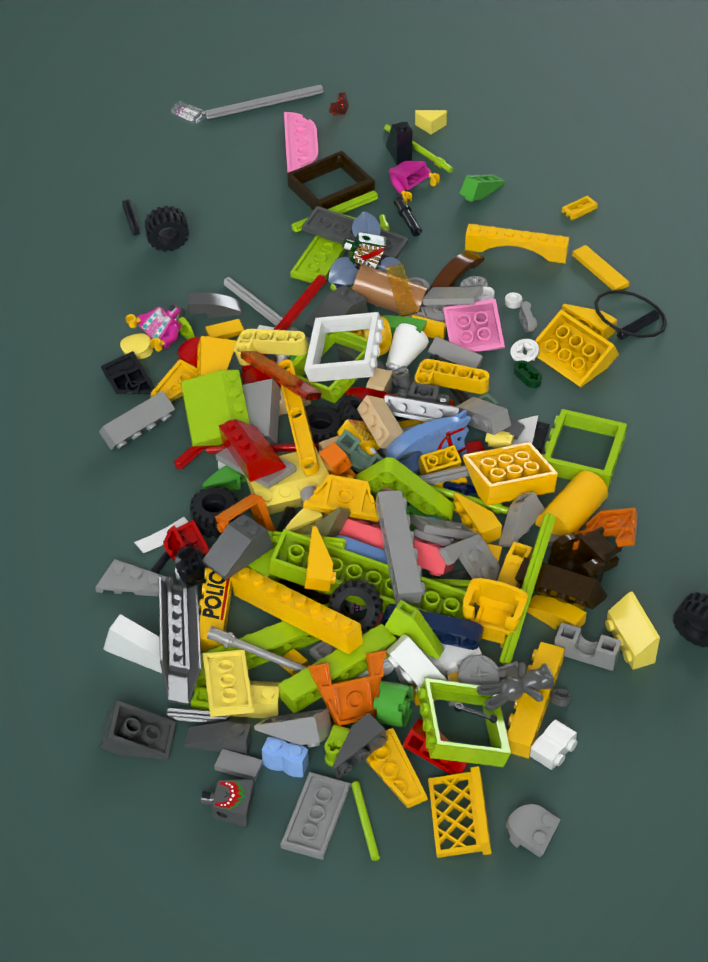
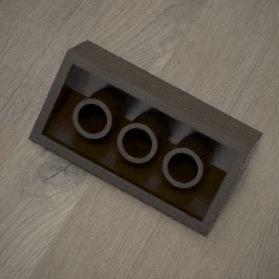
M524 557L515 579L519 583L520 588H522L530 558ZM542 563L534 587V591H537L541 596L549 597L550 595L562 603H567V601L574 603L576 607L585 609V607L594 609L607 598L606 592L596 579Z

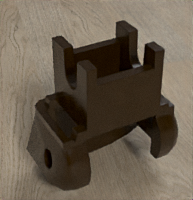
M603 527L585 535L581 533L577 535L575 533L564 534L553 542L547 563L596 579L601 583L603 573L618 566L619 558L617 556L612 559L610 558L621 552L622 547L614 546L602 535L604 533ZM580 540L578 550H572L574 542Z

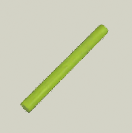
M355 781L351 783L368 850L371 860L377 861L380 859L360 783Z

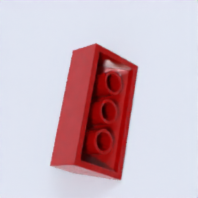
M237 419L219 425L223 445L231 453L250 482L286 468L283 461L257 427Z

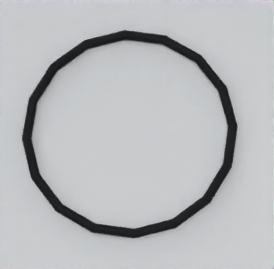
M623 290L606 291L598 295L594 302L596 313L602 321L626 335L640 338L655 337L663 333L667 326L665 314L649 299L633 292ZM621 293L632 295L656 308L662 316L664 324L661 330L654 334L628 332L606 320L599 311L598 302L601 297L607 294Z

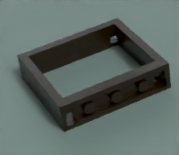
M343 151L287 173L288 187L312 210L317 206L329 209L373 190L375 191V180ZM339 168H342L357 182V184L322 199H318L303 185V183Z

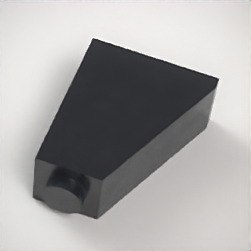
M407 121L392 124L386 147L396 165L404 161H412L413 130Z

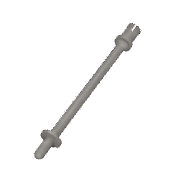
M211 626L208 632L207 639L221 643L225 648L234 646L242 650L245 649L249 653L297 672L307 668V666L236 639L233 632L229 631L227 633Z

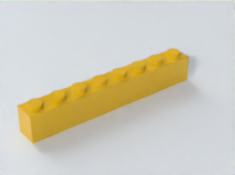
M244 567L230 577L234 596L335 648L350 654L363 644L360 623L248 567Z

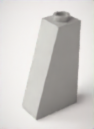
M273 379L242 385L250 425L257 427L269 444H277L280 405L279 385Z

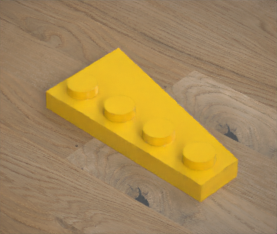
M394 729L386 730L388 740L384 746L372 752L365 761L408 809L427 801L428 798Z

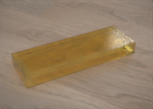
M403 263L386 267V273L399 316L405 317L417 314Z

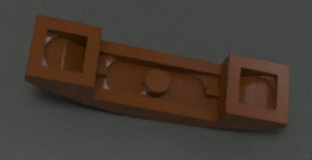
M472 251L459 254L442 269L433 281L430 289L433 287H454L455 281L468 269H475L484 261V257Z

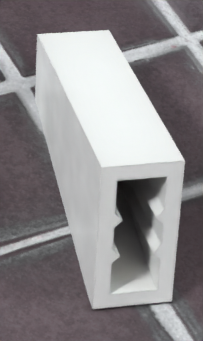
M120 614L109 629L103 649L162 673L159 636Z

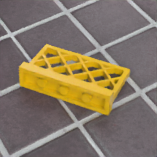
M479 766L470 767L471 772L428 778L437 858L481 851L483 855L492 854ZM468 780V785L464 790L455 786L459 781ZM444 784L447 788L440 794L434 790V785ZM451 790L459 793L454 801L445 797ZM463 797L471 801L466 809L457 805ZM442 800L449 804V807L444 812L436 808ZM454 808L461 812V815L456 820L448 816ZM466 816L473 820V823L468 828L460 824ZM444 819L452 824L446 832L438 827ZM456 827L464 832L458 840L450 835ZM468 835L476 839V845L466 846L462 842ZM446 838L454 843L450 849L441 850V844Z

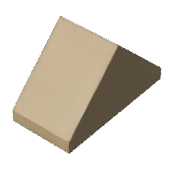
M375 367L374 376L369 378L366 387L391 393L392 371Z

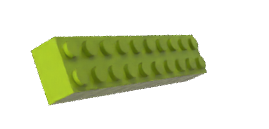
M284 529L271 557L268 574L305 586L310 537ZM324 543L332 559L333 572H336L335 584L330 585L329 592H320L332 595L341 583H345L349 579L354 581L358 578L362 582L364 580L369 581L368 584L370 586L373 584L376 586V592H380L381 595L379 597L383 601L381 613L384 614L388 605L395 604L388 564ZM423 576L420 577L421 582H424L425 594L422 595L420 603L409 605L418 610L465 620L462 613V604L466 591ZM349 596L345 599L367 608L364 600L358 596Z

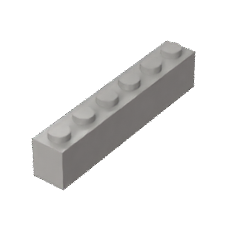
M401 490L378 492L375 505L395 604L397 605L400 600L408 604L420 603L422 595L425 594V585L420 580L421 566L417 565L416 561L418 559V552L413 547L414 533L409 528L411 521L410 515L406 514V498H403Z

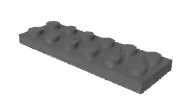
M319 206L313 210L302 225V231L343 245L345 238L353 241L356 238L352 233V224L355 219ZM381 229L379 236L386 237V249L381 259L386 257L398 259L407 246L409 238Z

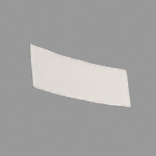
M182 517L168 527L134 543L143 553L163 545L168 529L174 525L178 528L188 523L185 517Z

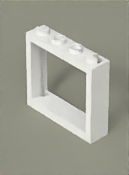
M379 312L315 318L304 369L309 382L373 377L375 367H377V356L380 355L379 343L382 342L381 332L384 330V320L380 318ZM370 329L364 360L320 364L326 333Z

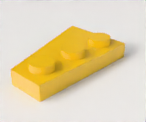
M179 359L153 389L150 398L164 391L170 402L183 396L181 382L197 377V368Z

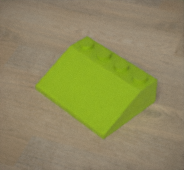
M220 370L181 382L192 447L223 444L219 425L227 421L237 419L250 424L239 370Z

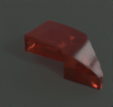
M345 92L339 93L337 102L330 105L329 112L333 113L334 116L345 115L348 110L349 104Z

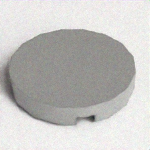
M469 656L462 662L458 670L459 683L473 685L497 684L500 682L499 669L496 663L487 656Z

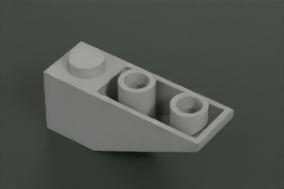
M535 492L521 493L512 502L498 546L511 547L514 541L519 542V539L529 532V528L544 511L545 508Z

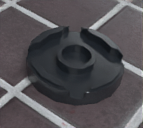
M192 545L179 549L175 559L177 573L182 581L190 586L201 584L205 580L204 572L205 568H207L202 562L204 558L202 552L199 549L196 550Z

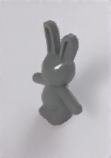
M520 662L518 664V678L507 677L501 683L480 685L477 687V693L482 696L498 694L485 702V709L488 711L499 708L507 701L513 702L522 697L523 693L528 694L537 702H541L543 695L538 691L552 689L554 687V677L545 663L540 668L526 673V664Z

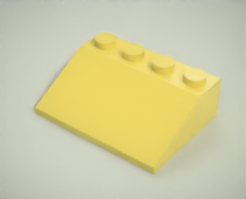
M316 447L315 450L320 469L314 475L308 476L304 474L299 463L298 454L293 452L279 457L296 465V472L269 489L255 481L250 482L246 477L251 494L263 497L269 515L282 512L287 506L293 508L302 507L300 491L307 486L317 488L323 484L324 479L329 473ZM309 464L306 466V468H310L314 464Z

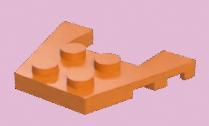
M636 508L600 511L585 524L586 528L583 531H577L576 535L578 533L585 535L603 527L604 533L602 535L604 537L615 536L618 547L634 546L638 518ZM580 540L574 542L572 550H578Z
M386 650L365 653L368 676L337 683L331 682L329 663L323 662L308 666V670L336 725L341 726L357 722L367 713L376 718L377 710L373 709L375 697H379L380 694L379 689L381 677L384 676L383 663L387 654Z

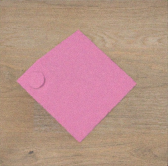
M496 299L475 302L474 305L443 307L450 343L475 353L505 348Z

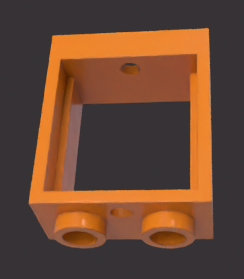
M250 494L215 516L218 523L217 529L221 534L228 526L230 520L249 508L255 522L268 531L274 532L276 530L263 497L255 494Z

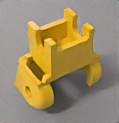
M473 578L463 599L462 613L465 620L482 625L484 628L482 639L500 643V648H503L506 636L516 631L528 599V594L517 587L503 582ZM474 603L480 606L476 618L475 607H473Z

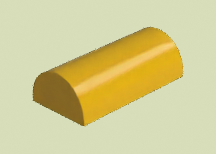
M579 472L537 517L535 525L541 527L544 515L549 513L556 517L552 533L558 536L576 534L608 498V488L605 482L593 472Z

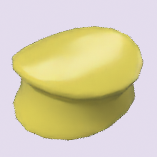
M133 334L123 338L120 342V347L125 355L134 351L137 359H144L153 353V348L150 345L151 338L147 334Z

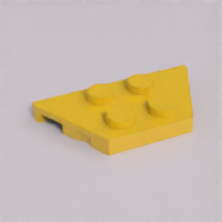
M329 474L324 479L323 484L318 486L314 490V494L308 500H305L303 504V509L331 513L338 507L347 508L351 511L349 517L379 522L369 483L364 480Z

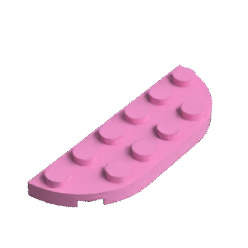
M284 112L287 173L318 160V139L316 125L311 119L307 120L298 113Z

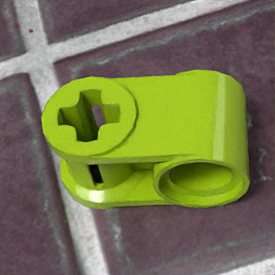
M336 724L333 725L324 745L326 752L325 763L328 766L333 767L350 731L349 728Z

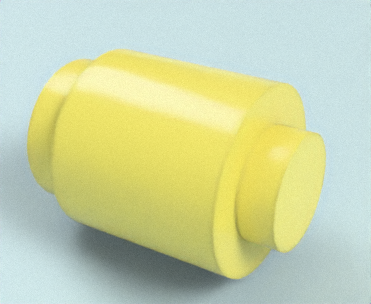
M500 431L495 435L487 433L485 442L488 443V447L492 448L512 446L514 435H510V432Z

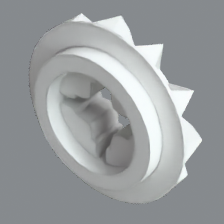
M521 339L513 344L510 353L514 361H535V357L539 356V346L534 340ZM524 348L527 350L526 355L523 354Z

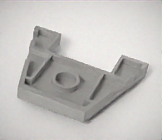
M480 534L438 550L447 566L453 564L459 558L472 579L483 578L496 581L500 565ZM474 603V607L478 612L480 606Z

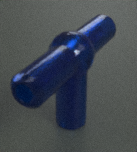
M463 482L443 483V488L458 491L465 496L470 495V493L477 494L474 486L466 485Z

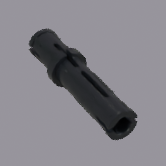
M397 197L394 200V204L398 209L400 217H403L412 235L415 237L419 236L422 233V229L412 215L410 206H407L403 197Z

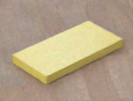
M245 649L203 653L210 717L254 713Z

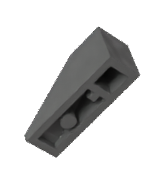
M225 721L189 727L184 747L221 752L222 749L248 755L252 740L251 724Z

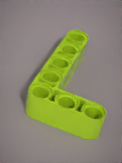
M386 457L356 475L355 479L368 481L371 493H376L387 486L393 491L401 490L403 498H406V501L425 515H435L443 520L452 521L454 504L395 458Z

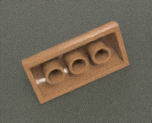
M362 264L352 290L366 297V302L404 315L420 312V307H422L423 298L428 292V287Z

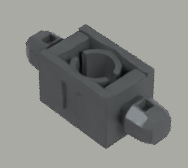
M412 382L410 390L399 389L398 395L401 397L446 405L450 403V396L439 395L440 386Z

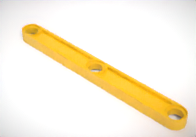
M285 359L278 363L277 371L299 463L304 474L311 476L319 471L320 466L296 370L292 361ZM301 414L299 417L294 418L295 415ZM314 464L312 467L306 468L307 465Z

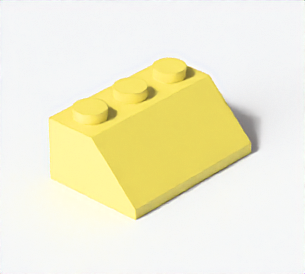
M633 591L629 592L608 610L605 626L615 639L622 640L620 649L623 652V658L634 670L655 663L660 636Z
M249 681L254 713L229 715V717L247 718L279 716L281 699L278 684L281 682Z

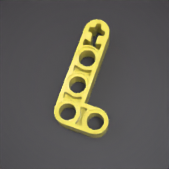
M246 329L241 332L234 346V352L239 364L242 366L250 365L257 353L301 356L308 353L309 345L303 332Z

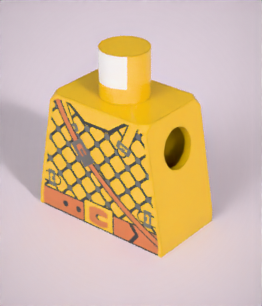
M347 419L337 431L338 435L341 436L345 429L360 440V448L369 455H375L379 449L364 421Z

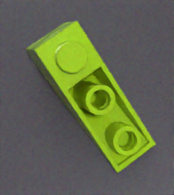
M400 600L384 627L393 635L401 637L405 634L418 648L425 651L428 656L439 660L445 649L420 611Z

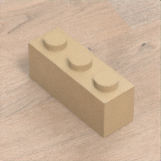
M366 395L357 410L379 448L387 449L404 432L383 398Z

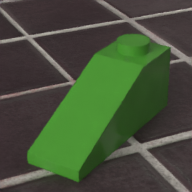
M493 174L466 175L459 194L465 196L464 199L470 202L482 200L504 185L505 181Z

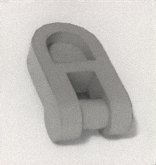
M524 301L521 303V311L518 318L525 333L534 332L537 327V320L533 318L530 311L531 303Z

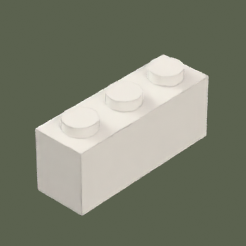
M405 634L386 650V653L389 655L388 661L395 668L397 666L403 671L401 673L402 677L408 683L413 682L416 685L414 689L416 692L421 687L425 678L447 681L417 645Z

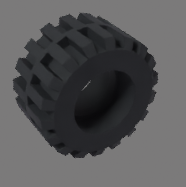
M175 206L157 207V210L153 209L151 214H148L147 219H145L147 240L153 248L156 247V250L162 249L164 252L167 250L173 251L175 248L179 249L180 245L183 246L185 241L188 240L189 228L184 212H181L179 208L175 209Z
M319 405L318 407L311 406L310 409H305L314 443L319 444V442L338 436L337 431L344 424V420L338 415L339 412L335 408L331 409L330 406L323 407V405Z
M211 486L207 487L208 489L200 490V493H196L194 498L191 499V521L194 520L202 536L205 534L208 538L211 536L219 538L218 536L221 533L217 529L218 523L215 516L239 501L234 492L228 491L227 488L221 489L220 486L212 488ZM240 515L230 520L229 524L236 520V518L240 517Z
M358 578L354 581L349 579L345 583H341L329 599L328 608L360 623L361 630L366 632L375 625L382 612L383 607L381 605L383 601L379 597L381 594L379 591L376 592V586L373 584L370 586L367 580L362 582ZM349 596H358L363 599L367 606L366 614L360 617L349 614L344 606L345 599Z
M695 592L686 596L675 611L673 623L675 624V629L679 631V634L685 640L703 648L705 646L708 647V595Z

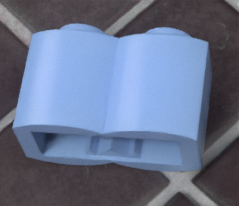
M268 737L262 748L263 765L271 770L284 771L293 777H303L309 765L308 749L302 745L288 744L277 737Z

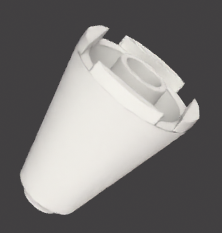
M399 324L395 329L386 362V367L389 371L403 366L407 368L427 347L429 341L423 331L419 333L414 325Z

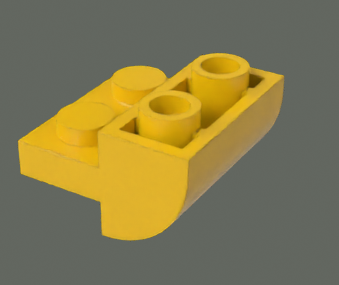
M455 445L421 455L418 460L421 476L460 467L462 463ZM466 477L434 485L450 490L466 485L468 481Z

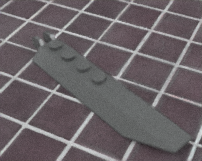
M168 574L165 583L161 577L158 578L160 665L167 701L189 705L201 671L198 586L195 585L187 589L181 578H179L177 584H174L173 576Z

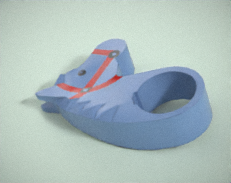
M463 410L453 417L440 418L415 426L398 436L387 447L384 456L385 458L392 457L399 460L403 455L414 452L407 459L399 461L413 473L419 471L418 460L421 455L455 445L460 459H462L463 455L467 453L464 439L467 432H469L467 424L471 418L470 416L465 417L467 411Z

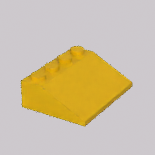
M563 310L557 313L535 340L539 346V356H536V358L580 388L606 370L619 355L614 344Z
M530 442L463 455L464 463L476 492L487 506L515 500L521 493L535 492L536 495H544L555 492L558 473Z

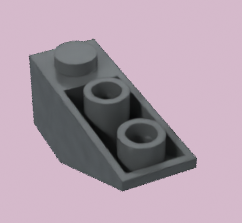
M369 713L352 725L335 760L333 770L338 780L342 776L349 774L357 764L364 762L376 749L383 747L388 740L385 728Z

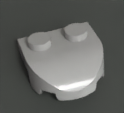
M527 804L517 808L509 815L505 827L508 828L510 842L516 848L522 845L538 857H541L560 819L539 805Z

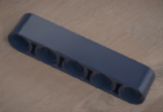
M390 604L386 607L380 624L386 625L397 605ZM419 610L442 644L469 650L478 648L484 632V628L479 623Z

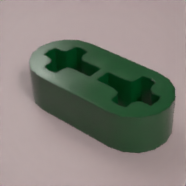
M520 360L515 363L514 374L529 388L541 386L542 375L529 362Z

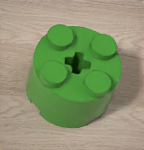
M381 681L379 697H375L373 709L377 710L375 719L380 724L407 727L413 708H410V701L414 702L413 686Z

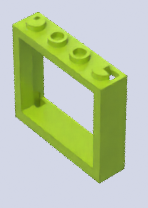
M348 331L326 333L322 356L334 343H338L361 352L354 361L364 360L368 339ZM308 353L297 356L292 361L298 382L305 387L308 393L336 403L358 379L335 380L327 387L317 382H309L307 378L303 377L306 374L304 369Z
M561 409L560 415L555 417V429L551 428L549 439L551 440L546 442L544 449L546 453L542 454V456L558 473L557 477L572 480L579 472L590 471L597 474L609 489L626 437L627 424ZM563 425L615 437L604 470L552 458Z
M425 678L421 687L417 689V698L420 701V715L423 717V731L426 734V748L429 750L430 758L504 767L511 754L501 706L492 711L485 709V702L498 694L482 696L477 693V687L480 685ZM433 699L482 705L484 714L496 715L498 717L496 723H491L488 719H485L491 747L441 741Z

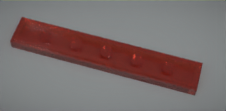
M241 352V359L304 400H319L322 393L259 352Z

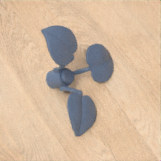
M362 212L352 224V233L355 237L360 232L379 236L381 228L373 215L368 212ZM340 257L333 263L328 281L330 284L352 285L361 266L353 264L349 257ZM386 257L376 267L380 271L406 279L403 266L396 258Z

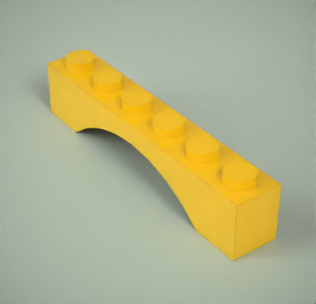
M468 224L465 250L483 252L499 246H516L534 251L550 262L566 264L569 237Z

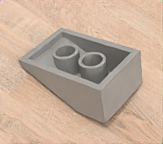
M324 708L268 717L254 725L256 731L297 745L307 744V747L319 746L320 742L327 740L332 725L329 710Z

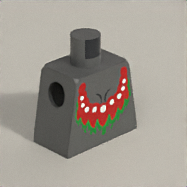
M219 780L215 792H202L201 804L212 806L214 819L247 827L254 797V780Z

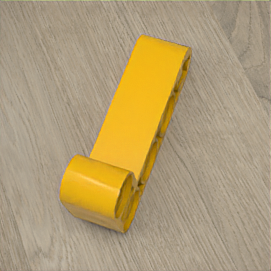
M433 359L421 361L414 378L415 383L438 385L476 394H485L489 391V373L487 371Z

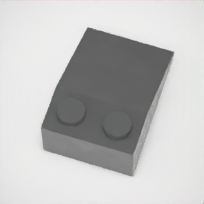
M344 285L338 287L325 298L305 322L306 326L313 329L315 318L368 313L366 297Z
M243 514L228 524L203 558V564L224 580H227L273 548L268 530Z
M117 700L108 711L99 748L122 756L167 760L176 721Z

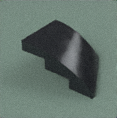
M134 351L101 366L102 372L116 394H151L154 389L150 378H148L142 365L139 363Z

